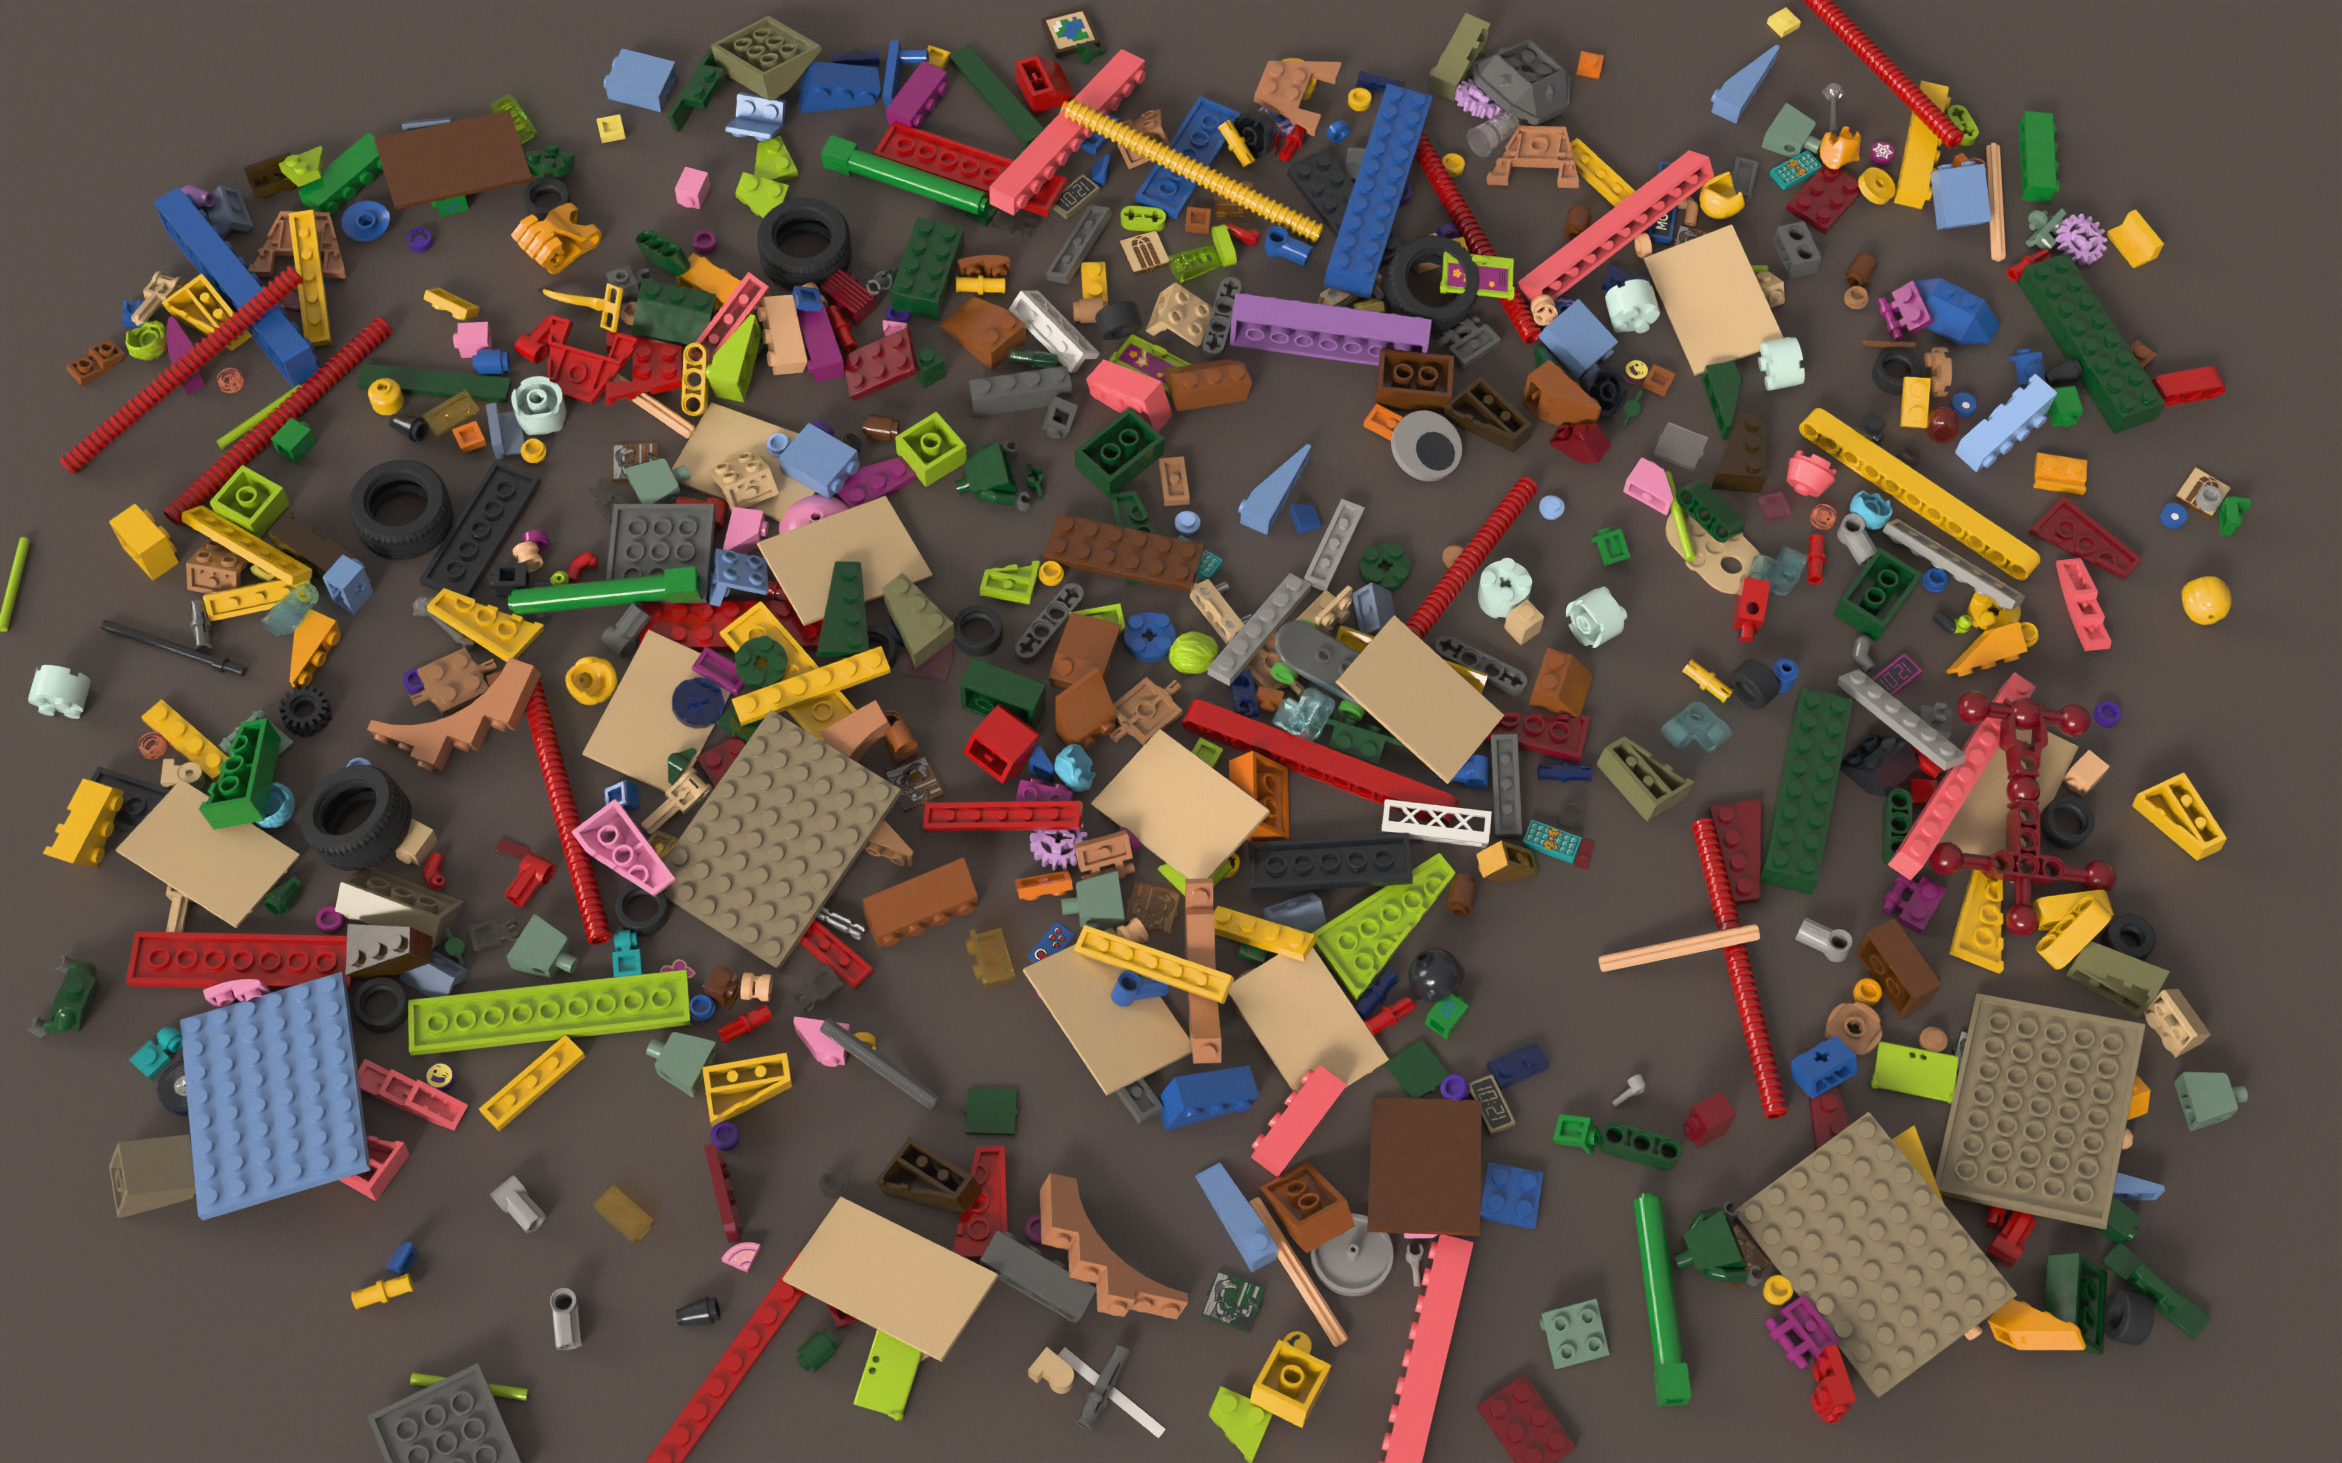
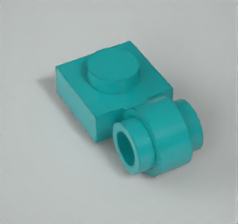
M629 929L619 931V934H614L616 951L621 950L620 952H612L614 978L643 975L640 949L633 950V948H638L636 931L631 932Z
M163 1027L157 1034L158 1045L149 1040L129 1059L151 1081L172 1061L167 1053L171 1051L175 1053L182 1048L181 1032L175 1027Z

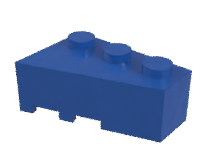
M812 61L805 70L798 89L800 112L809 113L875 105L881 91L878 68Z
M1250 1066L1178 1076L1173 1078L1158 1097V1100L1164 1107L1160 1115L1165 1130L1168 1131L1235 1111H1247L1259 1097V1093Z

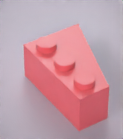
M1104 359L1086 379L1090 394L1095 399L1120 414L1130 407L1157 432L1173 416L1162 381Z
M369 1136L366 1138L371 1170L340 1179L339 1181L377 1201L410 1154L404 1142H390L379 1140L378 1137Z

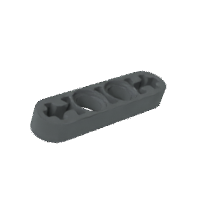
M1234 277L1223 279L1218 289L1202 345L1203 356L1209 360L1220 359L1225 351L1231 330L1236 293L1241 294L1242 287L1241 282ZM1229 287L1234 288L1231 292V298L1227 297ZM1222 305H1227L1231 308V311L1223 313L1218 308ZM1221 324L1226 329L1222 332H1216L1212 327ZM1213 339L1217 340V347L1214 350H1210Z
M1076 583L1066 584L1017 641L1015 656L1019 662L1024 664L1033 663L1066 625L1070 612H1076L1081 607L1084 601V591L1080 585ZM1074 593L1077 594V598L1072 597V598L1068 601V594H1069V595H1073ZM1057 609L1063 611L1064 616L1060 619H1055L1050 616V613ZM1038 628H1046L1049 634L1045 637H1039L1035 634V631ZM1032 640L1034 643L1031 646V653L1026 652L1025 654H1023L1022 648L1027 650L1030 647Z
M1441 636L1436 640L1434 652L1442 659L1485 674L1487 667H1495L1499 674L1497 676L1488 675L1486 684L1511 696H1519L1525 691L1528 681L1522 671L1451 636ZM1446 645L1450 647V650L1442 651V648ZM1457 650H1459L1458 658H1454ZM1470 655L1475 658L1476 663L1467 665L1462 661V658ZM1503 673L1507 674L1504 681H1501ZM1518 680L1519 684L1512 686L1511 682Z

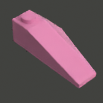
M616 799L572 831L589 855L652 896H656L676 880L641 830Z

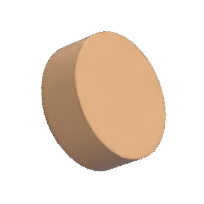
M1647 233L1639 234L1634 239L1636 253L1640 258L1648 257L1652 253L1649 235Z

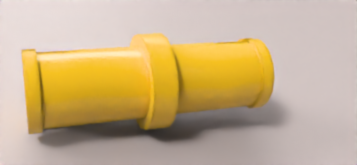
M1228 120L1227 123L1224 122L1218 127L1229 144V150L1235 153L1243 168L1256 161L1245 144V138L1239 135L1231 120Z
M978 275V278L956 276V292H978V295H983V292L1005 294V278H983V275Z
M1693 659L1689 661V665L1687 664L1682 671L1700 685V689L1703 691L1706 689L1722 703H1725L1734 691L1717 679L1714 672L1709 673Z
M407 1273L385 1282L383 1279L376 1281V1285L351 1292L354 1307L358 1310L380 1301L382 1303L389 1302V1298L414 1291V1286L410 1274Z

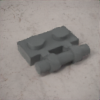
M1476 315L1469 319H1463L1460 321L1459 326L1443 332V336L1437 339V344L1441 348L1447 344L1452 345L1448 347V354L1454 356V360L1462 369H1465L1501 344L1500 337L1486 323L1479 328L1476 326L1480 324V320ZM1464 333H1465V334H1468V335L1465 336L1464 338H1462V339L1460 338V336L1463 335Z

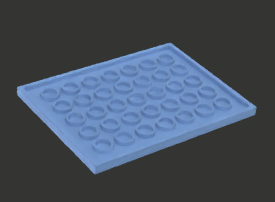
M342 972L272 992L262 997L252 998L250 1002L245 1000L180 1020L198 1216L202 1221L371 1170L346 977Z

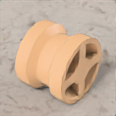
M1539 295L1532 300L1531 311L1537 324L1546 326L1557 318L1558 312L1552 297Z
M535 542L520 543L512 551L514 558L518 560L517 563L527 564L529 573L540 569L543 565L542 557L538 554L539 549Z
M1138 918L1130 920L1127 926L1121 925L1116 928L1117 935L1121 938L1138 944H1144L1149 941L1147 931Z

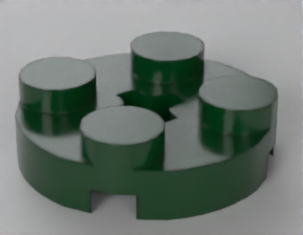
M550 143L546 144L543 149L526 152V161L530 173L535 176L545 177L544 173H553V177H560L574 170V152L561 149L558 144Z
M1376 544L1364 550L1359 567L1360 576L1367 585L1372 582L1393 592L1400 589L1403 583L1408 580L1411 562L1401 545ZM1382 564H1388L1391 567H1389L1388 572H1385L1383 568H1379L1378 566H1381Z
M769 636L748 640L735 654L737 675L748 687L762 689L782 682L786 675L788 666L787 654L782 645L772 640ZM759 658L767 659V667L764 669L761 666L755 667L756 660Z

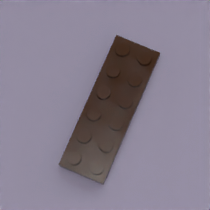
M1058 513L1043 559L1045 562L1055 561L1063 566L1191 593L1205 547L1204 544Z

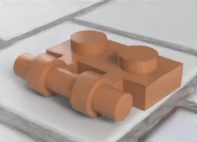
M1126 830L1074 844L1080 871L1090 870V874L1081 876V881L1118 871L1119 879H1123L1127 874L1135 872L1133 862L1123 864L1124 860L1133 858ZM1113 864L1112 868L1100 871L1099 867Z

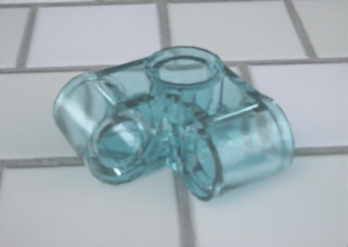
M1784 546L1777 560L1764 555L1754 556L1747 577L1770 581L1769 591L1778 596H1787L1799 581L1808 555Z
M311 584L293 587L281 601L273 605L260 621V624L275 636L292 633L316 604L319 596L317 589ZM300 590L306 594L307 599L305 603L299 599Z
M1310 687L1303 692L1297 706L1283 698L1271 722L1292 735L1313 741L1321 735L1325 723L1334 710L1335 702L1326 694L1314 687Z
M1702 702L1689 704L1677 716L1671 718L1660 730V733L1678 751L1686 747L1695 738L1703 749L1713 753L1732 736L1729 726ZM1691 716H1698L1701 720H1694Z

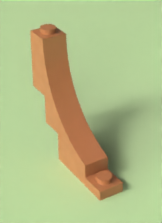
M1213 878L1185 879L1186 960L1216 970ZM1187 991L1193 1064L1221 1063V1031L1218 1002Z

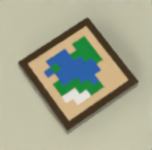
M1085 7L1041 18V25L1056 58L1078 53L1075 48L1077 43L1084 44L1090 41L1097 47H1100L1099 38Z

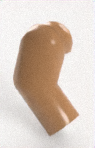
M1689 196L1679 203L1677 207L1686 211L1684 225L1694 227L1697 223L1699 206Z

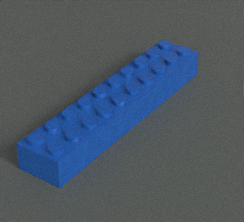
M1391 84L1386 85L1326 270L1323 286L1367 299L1371 298L1427 121L1433 96Z
M177 187L153 201L166 232L199 273L204 275L233 312L237 313L240 306L243 308L246 301L249 303L252 296L255 298L257 296L256 292L259 291L261 293L263 291L261 288L262 284L254 272L250 274L247 271L248 266L241 256L237 258L234 255L235 250L228 240L224 242L221 239L222 234L216 225L211 226L208 223L210 222L209 218L202 209L197 210L196 202L189 193L185 195ZM280 304L278 306L274 305V309H269L267 315L263 314L261 320L257 319L254 326L251 324L248 331L267 357L294 388L298 384L302 385L303 382H307L309 377L313 378V373L319 372L318 365H320V362L314 352H312L315 348L307 337L302 338L299 327L294 321H288V315Z

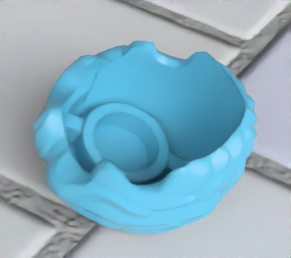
M1864 490L1858 492L1850 504V512L1864 519L1865 529L1876 530L1882 528L1889 522L1893 512L1890 500L1885 501L1878 493L1868 494Z
M1071 744L1067 746L1055 759L1054 769L1057 775L1073 791L1082 792L1091 788L1092 780L1096 775L1095 772L1091 773L1090 771L1092 760L1080 745Z
M277 782L272 784L265 820L255 822L259 827L278 828L283 826L293 816L295 799L287 786Z

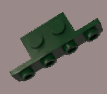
M712 48L708 49L699 66L691 75L686 87L680 93L678 100L670 109L668 117L675 131H681L695 107L707 108L726 77L724 68L716 67Z
M1320 709L1318 714L1311 713L1310 719L1335 726L1329 744L1330 749L1369 764L1379 766L1386 741L1406 747L1394 735L1384 734V729L1370 724L1368 729L1360 727L1357 720L1344 717L1343 721L1333 719V713Z
M2117 1243L2103 1259L2102 1264L2136 1293L2147 1296L2154 1308L2191 1339H2195L2210 1322L2211 1318L2122 1243Z

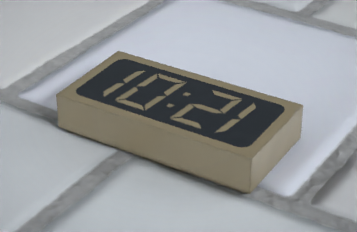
M1082 174L1064 189L1053 210L1067 220L1099 194L1100 187Z
M1492 1074L1469 1083L1471 1099L1482 1100L1481 1119L1489 1136L1515 1126L1516 1122Z

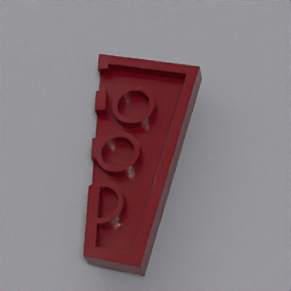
M2064 496L2029 532V534L2123 580L2143 560Z
M1500 711L1504 714V717L1485 738V740L1491 741V735L1517 734L1518 748L1580 763L1591 715H1581V718L1569 717V714H1558L1557 717L1542 716V713H1532L1529 716L1519 715L1518 712Z
M1761 799L1710 805L1708 813L1710 819L1715 821L1714 827L1717 829L1718 842L1721 845L1722 857H1724V864L1727 868L1726 872H1728V879L1731 884L1729 887L1732 888V895H1734L1735 899L1733 902L1736 905L1757 903L1760 899Z
M1837 1088L1828 1090L1814 1099L1809 1097L1812 1132L1815 1136L1814 1149L1816 1151L1850 1126L1851 1123Z

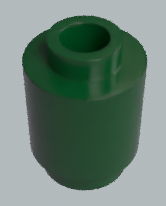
M824 1329L821 1333L817 1331L796 1350L799 1355L796 1361L806 1372L810 1369L816 1372L836 1354L840 1344L827 1329Z

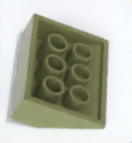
M766 16L711 44L716 67L724 68L727 76L768 101L777 99L781 94L787 92L822 50L819 44L770 16Z

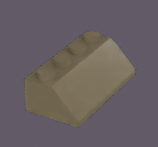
M370 867L359 870L341 881L335 911L344 914L348 919L360 920L369 925L414 928L432 936L434 948L446 940L448 935L444 927L448 925L451 931L464 906V901Z

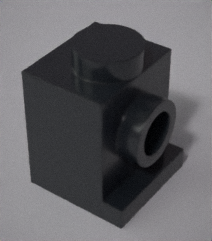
M1870 411L1856 426L1855 431L1880 446L1884 441L1885 433L1883 429L1887 422Z
M526 563L495 564L494 574H490V587L495 589L497 596H509L514 589L530 588V574Z

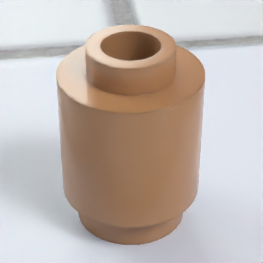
M1102 298L1079 299L1078 302H1073L1074 321H1080V324L1096 323V313L1107 307L1108 303H1103Z

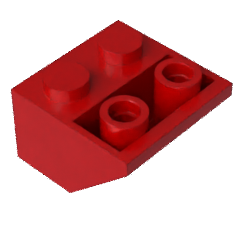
M1039 55L1015 62L1016 82L1032 114L1062 106L1064 101L1070 102L1076 97L1059 63Z
M999 704L972 733L963 754L1003 784L1020 775L1040 734Z

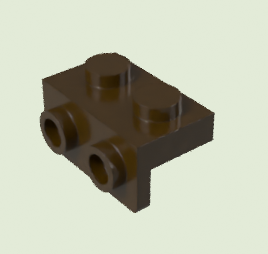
M290 152L244 167L256 199L270 198L274 193L283 190L291 191L298 187L281 172L278 164L285 161L288 156H291Z

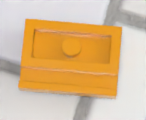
M2044 453L2036 454L2034 464L2035 483L2033 488L2084 495L2086 491L2087 460Z

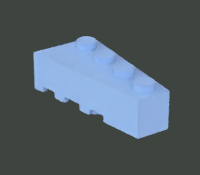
M2034 374L2029 379L2025 390L2018 388L2005 406L2000 404L1989 416L1988 421L1986 419L1982 420L1961 439L1955 454L1975 472L1984 466L1986 468L1990 467L1999 454L2005 455L2011 450L2017 440L2023 441L2030 434L2031 429L2034 427L2038 429L2046 422V414L2057 392L2037 374Z

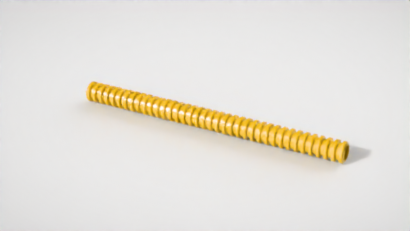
M1075 98L1070 101L1066 108V119L1072 118V122L1078 121L1080 126L1084 124L1086 129L1091 128L1092 132L1097 131L1098 135H1105L1106 139L1111 138L1112 142L1117 141L1118 145L1122 146L1123 144L1126 149L1131 148L1132 152L1137 151L1139 156L1145 155V159L1151 158L1153 163L1157 161L1159 166L1165 165V169L1171 168V172L1174 173L1176 171L1179 176L1184 175L1185 179L1190 178L1191 182L1195 183L1196 181L1199 186L1204 185L1205 189L1210 188L1211 192L1215 193L1216 191L1219 196L1224 195L1225 199L1230 198L1232 203L1238 202V206L1244 205L1246 210L1252 209V213L1258 212V216L1264 215V219H1271L1272 223L1277 222L1278 226L1281 227L1283 225L1285 226L1284 229H1291L1292 233L1297 232L1298 236L1301 237L1303 235L1305 236L1304 239H1311L1312 243L1317 242L1323 231L1324 224H1317L1316 220L1311 221L1308 216L1306 218L1303 217V213L1297 214L1295 209L1291 211L1289 206L1283 207V203L1277 204L1275 199L1271 201L1269 196L1265 198L1263 193L1258 194L1257 190L1253 189L1252 191L1249 186L1244 187L1243 183L1238 184L1237 180L1233 179L1232 181L1229 176L1224 177L1223 173L1220 172L1218 174L1217 170H1210L1209 166L1204 167L1202 162L1198 164L1196 159L1190 160V156L1184 157L1182 152L1178 154L1176 149L1170 150V146L1167 145L1165 147L1163 146L1164 143H1157L1156 139L1151 140L1150 136L1147 135L1145 137L1143 136L1144 133H1137L1136 129L1131 130L1130 126L1127 125L1125 127L1123 126L1124 123H1117L1116 119L1111 120L1109 115L1105 117L1103 112L1097 113V109L1091 110L1089 105L1085 107L1083 102L1077 103Z

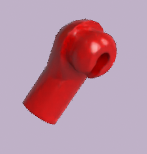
M1232 223L1226 224L1229 235L1248 246L1256 245L1257 241L1261 238L1260 233L1255 229L1247 231Z
M585 551L572 560L567 572L569 577L568 583H578L582 569L585 566L594 568L598 563V557L593 555L591 551Z
M432 852L422 872V876L430 889L441 890L446 883V878L439 871L444 856L436 852Z

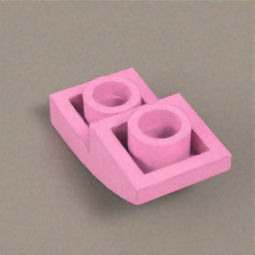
M254 979L229 981L203 990L206 1000L217 1009L233 1004L236 999L241 1002L245 1000L250 1002L252 998L262 997L271 993L265 984L260 980Z

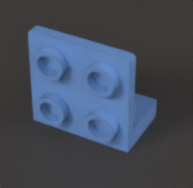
M738 93L736 118L726 125L725 131L732 132V135L736 137H746L749 135L755 136V139L759 141H769L784 128L786 100L777 98L768 101L760 95Z
M716 548L711 563L710 605L720 606L723 597L728 596L730 588L767 595L769 586L766 560L755 555H746Z

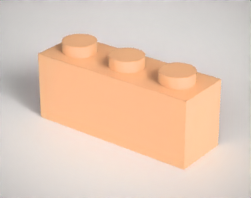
M793 295L764 297L760 307L757 308L758 320L762 321L764 327L762 339L764 344H767L769 350L767 352L768 365L772 366L774 375L803 373L807 364V358Z

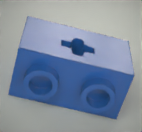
M1834 1036L1827 1041L1819 1043L1806 1053L1798 1055L1791 1061L1792 1080L1814 1099L1857 1074L1856 1054L1838 1037Z

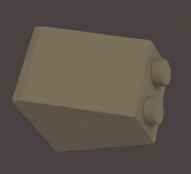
M189 1134L118 1142L109 1165L117 1218H124L193 1199L196 1188L192 1145Z

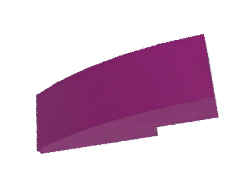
M171 316L168 318L167 346L170 360L176 364L178 358L182 359L185 352L188 354L190 352L189 349L191 347L194 349L195 347L175 318ZM197 370L194 372L195 375L193 377L191 375L188 377L189 380L187 382H182V387L187 395L205 386Z

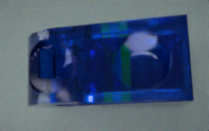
M1250 668L1244 669L1230 686L1226 684L1227 690L1230 693L1234 713L1250 719L1258 718L1257 696Z

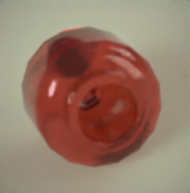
M1949 407L1933 409L1927 419L1926 432L1928 437L1937 443L1953 441L1959 434L1960 418L1958 413Z

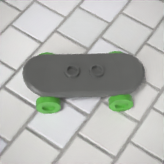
M1298 619L1283 624L1275 636V650L1280 662L1274 663L1270 671L1272 677L1281 683L1293 684L1298 673L1345 699L1341 701L1338 707V712L1341 716L1361 721L1365 714L1363 707L1336 683L1338 678L1360 653L1323 633L1315 624L1308 620Z

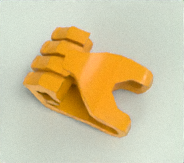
M566 203L551 210L544 221L538 222V218L531 214L521 220L511 236L532 259H535L541 266L545 267L548 272L556 275L580 255L597 247L601 242L602 231L594 224L587 226L577 225L579 209L572 203Z

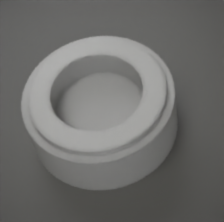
M2206 485L2199 489L2195 496V501L2201 509L2214 511L2223 501V495L2218 488Z

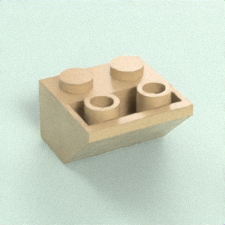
M2179 989L2161 991L2143 1012L2149 1026L2157 1031L2162 1038L2164 1047L2171 1051L2175 1058L2201 1045L2211 1034Z

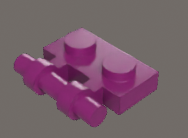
M1913 280L1892 292L1895 299L1892 303H1889L1886 297H1882L1877 301L1880 306L1879 312L1888 324L1886 328L1889 334L1893 335L1895 341L1904 339L1902 331L1907 328L1909 332L1915 334L1934 323L1919 287ZM1898 311L1901 312L1903 317L1899 321L1896 320L1894 315Z
M1899 874L1895 880L1896 885L1892 892H1888L1884 898L1885 904L1882 907V911L1888 915H1891L1894 909L1899 911L1901 915L1897 922L1921 935L1947 889L1925 877H1922L1917 884L1912 879L1909 880L1902 874ZM1904 891L1912 894L1908 902L1901 898Z
M1802 1295L1781 1310L1780 1314L1786 1322L1780 1325L1774 1316L1765 1322V1325L1771 1331L1769 1335L1774 1341L1778 1340L1788 1353L1786 1357L1791 1363L1795 1362L1800 1370H1803L1810 1364L1803 1355L1804 1353L1809 1351L1816 1359L1825 1347L1840 1343L1839 1338L1805 1295ZM1793 1330L1802 1343L1796 1346L1787 1334L1789 1331Z

